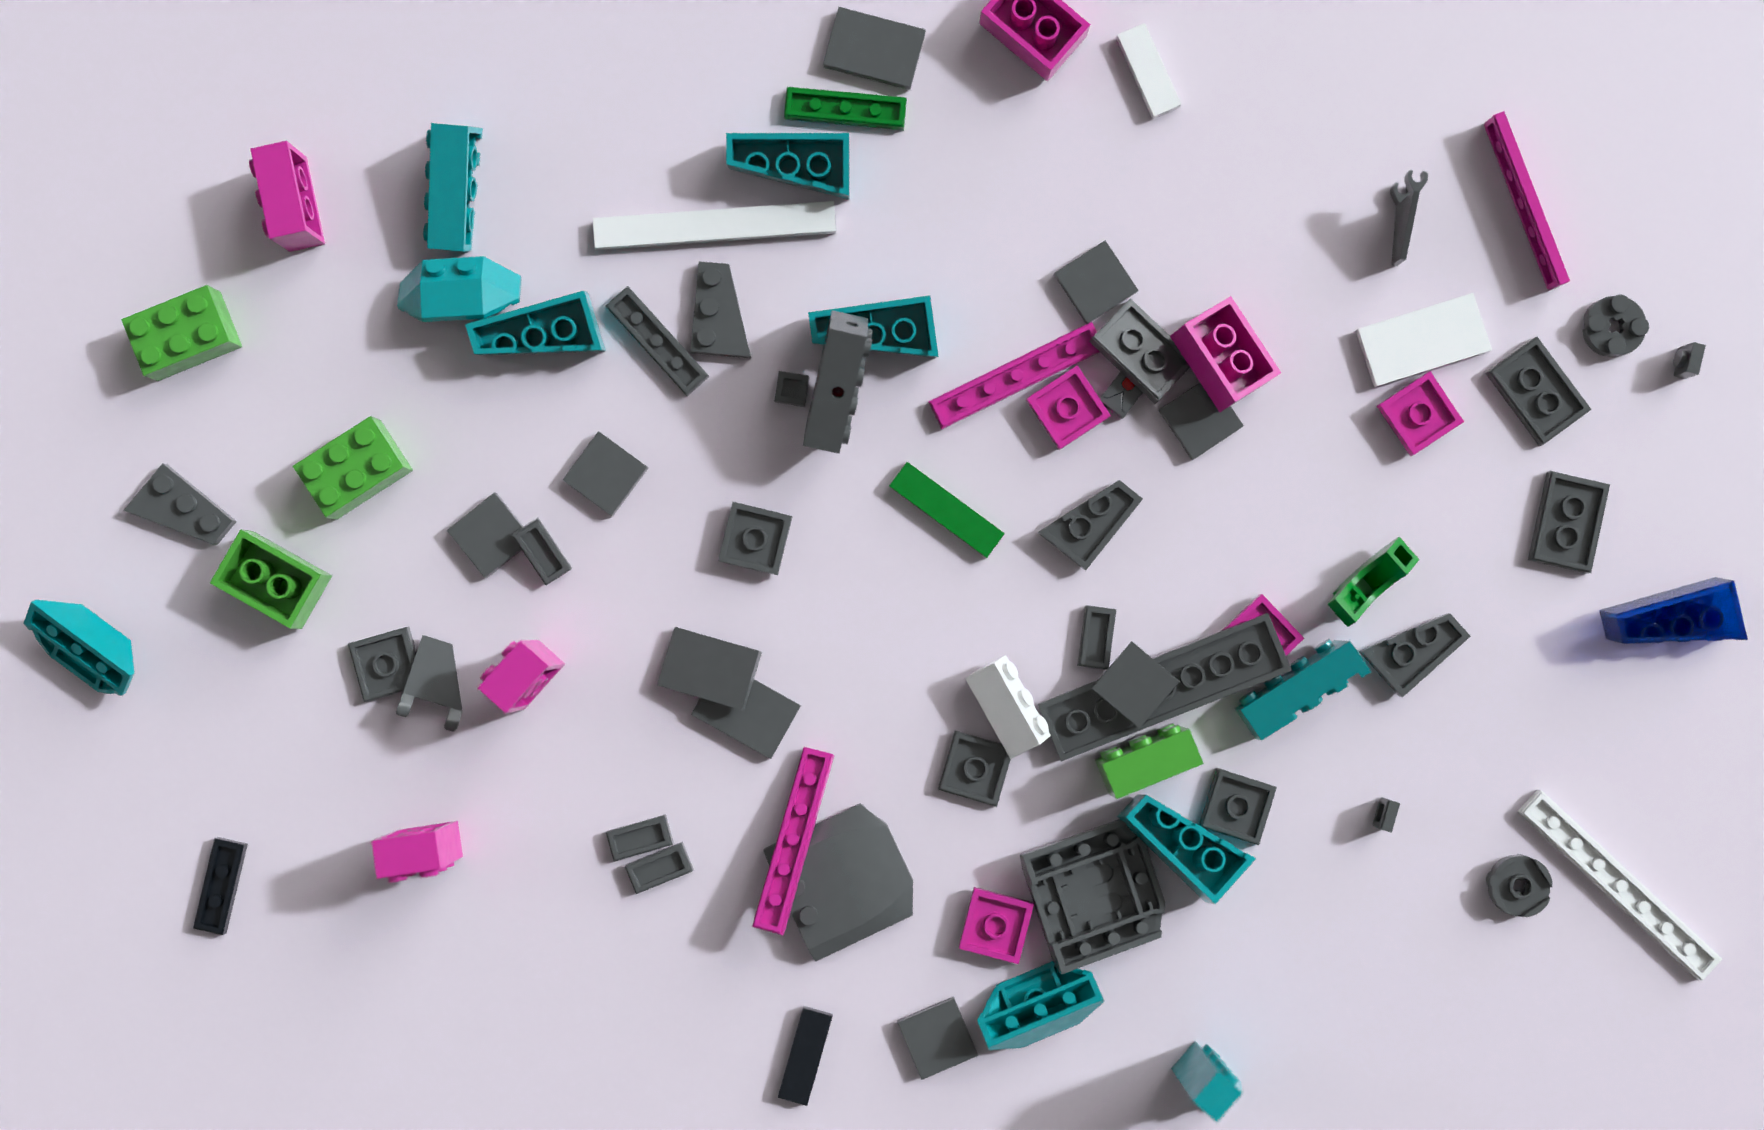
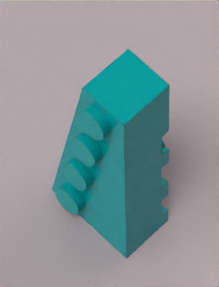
M431 123V129L427 130L426 145L427 148H430V161L426 162L425 176L426 179H429V192L425 193L424 207L428 211V223L424 224L423 238L424 241H427L428 249L471 251L475 211L474 208L469 206L470 201L473 202L477 196L478 185L475 177H472L476 166L480 165V152H477L475 144L476 139H482L483 128Z
M726 133V165L729 169L850 200L849 133Z
M585 290L465 324L473 352L476 355L606 351L589 293Z
M930 295L808 312L813 345L824 346L833 310L868 318V329L873 330L870 351L939 357Z

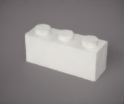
M1006 655L965 678L1010 759L1040 745L1051 736L1046 720L1037 712L1033 705L1032 695L1023 687L1018 678V671L1015 665L1008 660Z

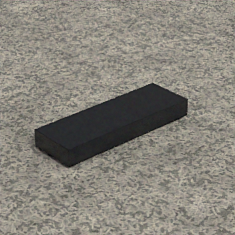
M221 837L214 838L193 929L220 935L227 933L248 846L247 843Z
M803 1006L778 1098L805 1106L808 1105L833 1014Z

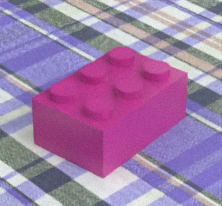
M990 0L981 11L979 21L983 28L1047 82L1087 37L1091 25L1062 0Z
M287 140L250 148L252 159L249 160V167L258 183L259 189L255 190V195L259 206L263 208L265 219H262V228L266 237L289 252L324 245L325 241L307 157Z
M1231 296L1185 323L1170 336L1219 412L1224 411L1281 374V371Z
M520 640L518 643L513 641L502 652L501 655L504 659L497 666L491 665L481 675L480 679L483 682L479 685L478 689L504 713L524 710L561 670L565 663L539 640Z
M458 821L400 829L372 840L377 879L387 877L389 883L406 880L409 876H414L418 872L420 878L438 875L439 872L447 870L448 867H453L454 862L463 857Z

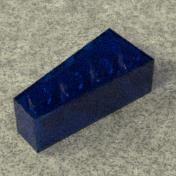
M1714 577L1599 610L1606 639L1622 644L1662 643L1667 641L1691 642L1697 640L1722 641L1728 639L1748 640L1734 580Z

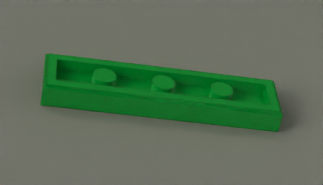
M787 87L784 119L904 130L907 98Z
M906 462L889 485L891 489L985 558L990 555L1005 534L909 462Z

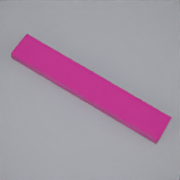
M1504 111L1497 113L1484 123V127L1547 290L1550 291L1570 282V279Z
M1090 322L929 401V405L941 429H945L1100 353L1089 342L1097 333L1093 323Z
M807 747L803 748L752 925L754 928L784 936L833 763L834 755L831 753Z

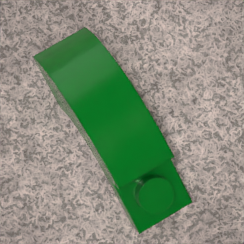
M1398 537L1354 571L1332 593L1334 597L1327 605L1349 627L1358 621L1373 601L1385 590L1408 575L1420 559Z

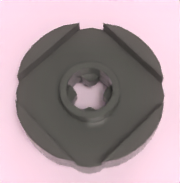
M1622 294L1605 297L1593 303L1587 309L1583 320L1585 319V329L1582 330L1586 344L1595 353L1603 356L1618 357L1634 351L1640 346L1645 334L1649 331V323L1641 307ZM1610 319L1613 321L1617 320L1620 323V332L1614 331L1611 333L1608 328L1611 326Z
M1516 854L1499 860L1487 874L1486 884L1492 902L1501 911L1513 916L1531 917L1540 913L1548 905L1552 878L1548 869L1540 861L1522 854ZM1516 879L1526 880L1527 883L1523 886L1525 889L1523 893L1513 890Z

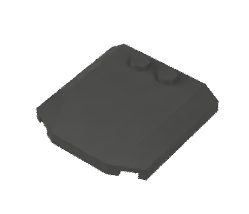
M861 803L815 824L790 912L815 962L913 916V878L888 825ZM776 843L763 850L769 866Z
M1118 819L1020 854L1022 870L1051 957L1060 974L1143 945L1162 936L1160 927L1166 903L1147 846L1126 826L1127 824L1123 820Z

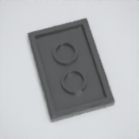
M838 7L823 67L911 90L926 29Z
M1131 298L1089 341L1154 404L1190 368L1170 335Z
M1538 337L1531 339L1485 373L1539 446L1547 443L1592 410Z
M1548 471L1528 560L1582 573H1591L1610 484Z
M674 627L657 685L745 711L762 652Z
M754 679L745 711L700 698L691 715L772 759L801 705Z

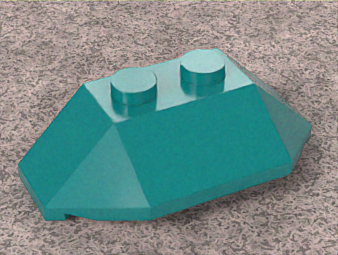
M484 256L422 260L400 282L397 307L421 322L485 319L504 310L510 304L515 305L520 302L522 279L520 275Z
M34 600L30 603L24 625L28 630L33 631L36 640L52 659L97 692L117 694L118 696L126 694L134 675L130 639L82 604Z
M1054 961L997 984L977 1021L989 1050L1024 1048L1080 1024L1105 1001L1091 971L1075 969L1060 974Z

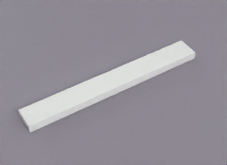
M834 201L593 218L594 245L596 250L831 234L836 233Z
M1537 789L1517 811L1697 980L1702 982L1720 963L1722 958L1542 790Z

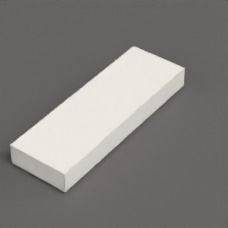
M1143 23L1118 34L1116 37L1117 42L1152 119L1180 108L1182 104L1146 24Z

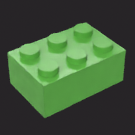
M209 285L202 286L121 319L143 376L157 381L242 348L221 292Z
M369 416L293 465V468L324 516L338 520L413 471L382 421L372 416Z
M240 529L210 584L290 629H302L332 575L260 534Z
M1171 723L1158 728L1157 735L1146 737L1144 734L1129 740L1130 746L1122 749L1114 746L1101 751V757L1095 759L1108 794L1115 799H1119L1203 765L1204 763L1190 729Z

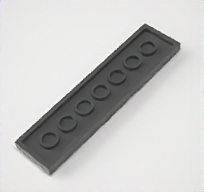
M1265 613L1154 657L1153 659L1180 682L1140 729L1092 689L1097 681L1041 702L1038 706L1048 724V731L1062 762L1290 672L1292 669L1268 613Z

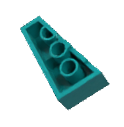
M1325 640L1314 648L1316 653L1306 659L1303 656L1291 663L1292 671L1287 672L1283 676L1279 675L1265 681L1266 687L1258 693L1253 690L1239 699L1241 704L1235 710L1255 739L1262 741L1294 721L1298 717L1295 714L1298 710L1304 713L1321 704L1323 700L1321 696L1325 693L1331 695L1347 688L1348 679L1357 674L1363 678L1371 673V670L1351 641Z
M1137 794L1117 816L1207 903L1216 904L1256 860L1255 857L1244 853L1229 842L1220 839L1205 828L1184 818L1181 814L1146 794Z
M1195 1041L1171 1069L1191 1100L1217 1123L1243 1094L1242 1084L1215 1050L1208 1044L1202 1048Z

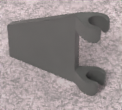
M1409 170L1404 177L1406 194L1398 192L1399 184L1397 182L1390 189V195L1396 205L1391 265L1398 266L1407 258L1419 194L1428 180V173L1426 171L1421 172L1420 182L1412 179L1413 170Z
M422 635L396 710L397 715L407 717L414 697L450 708L444 728L452 732L458 728L463 711L453 644Z

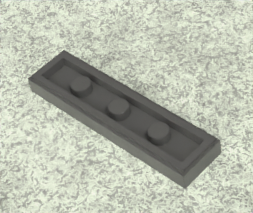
M628 286L606 305L607 309L687 397L710 377Z

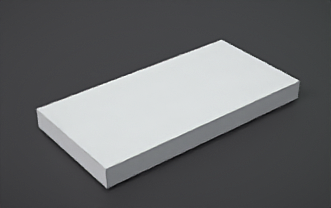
M1474 293L1356 330L1374 388L1492 350Z

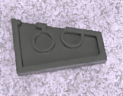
M699 261L691 353L751 358L729 264Z
M163 463L124 509L126 512L215 545L220 543L237 522L168 464Z
M1118 480L1037 533L1083 570H1087L1143 498L1122 481Z
M1446 613L1362 649L1359 652L1399 697H1404L1471 636L1450 613Z

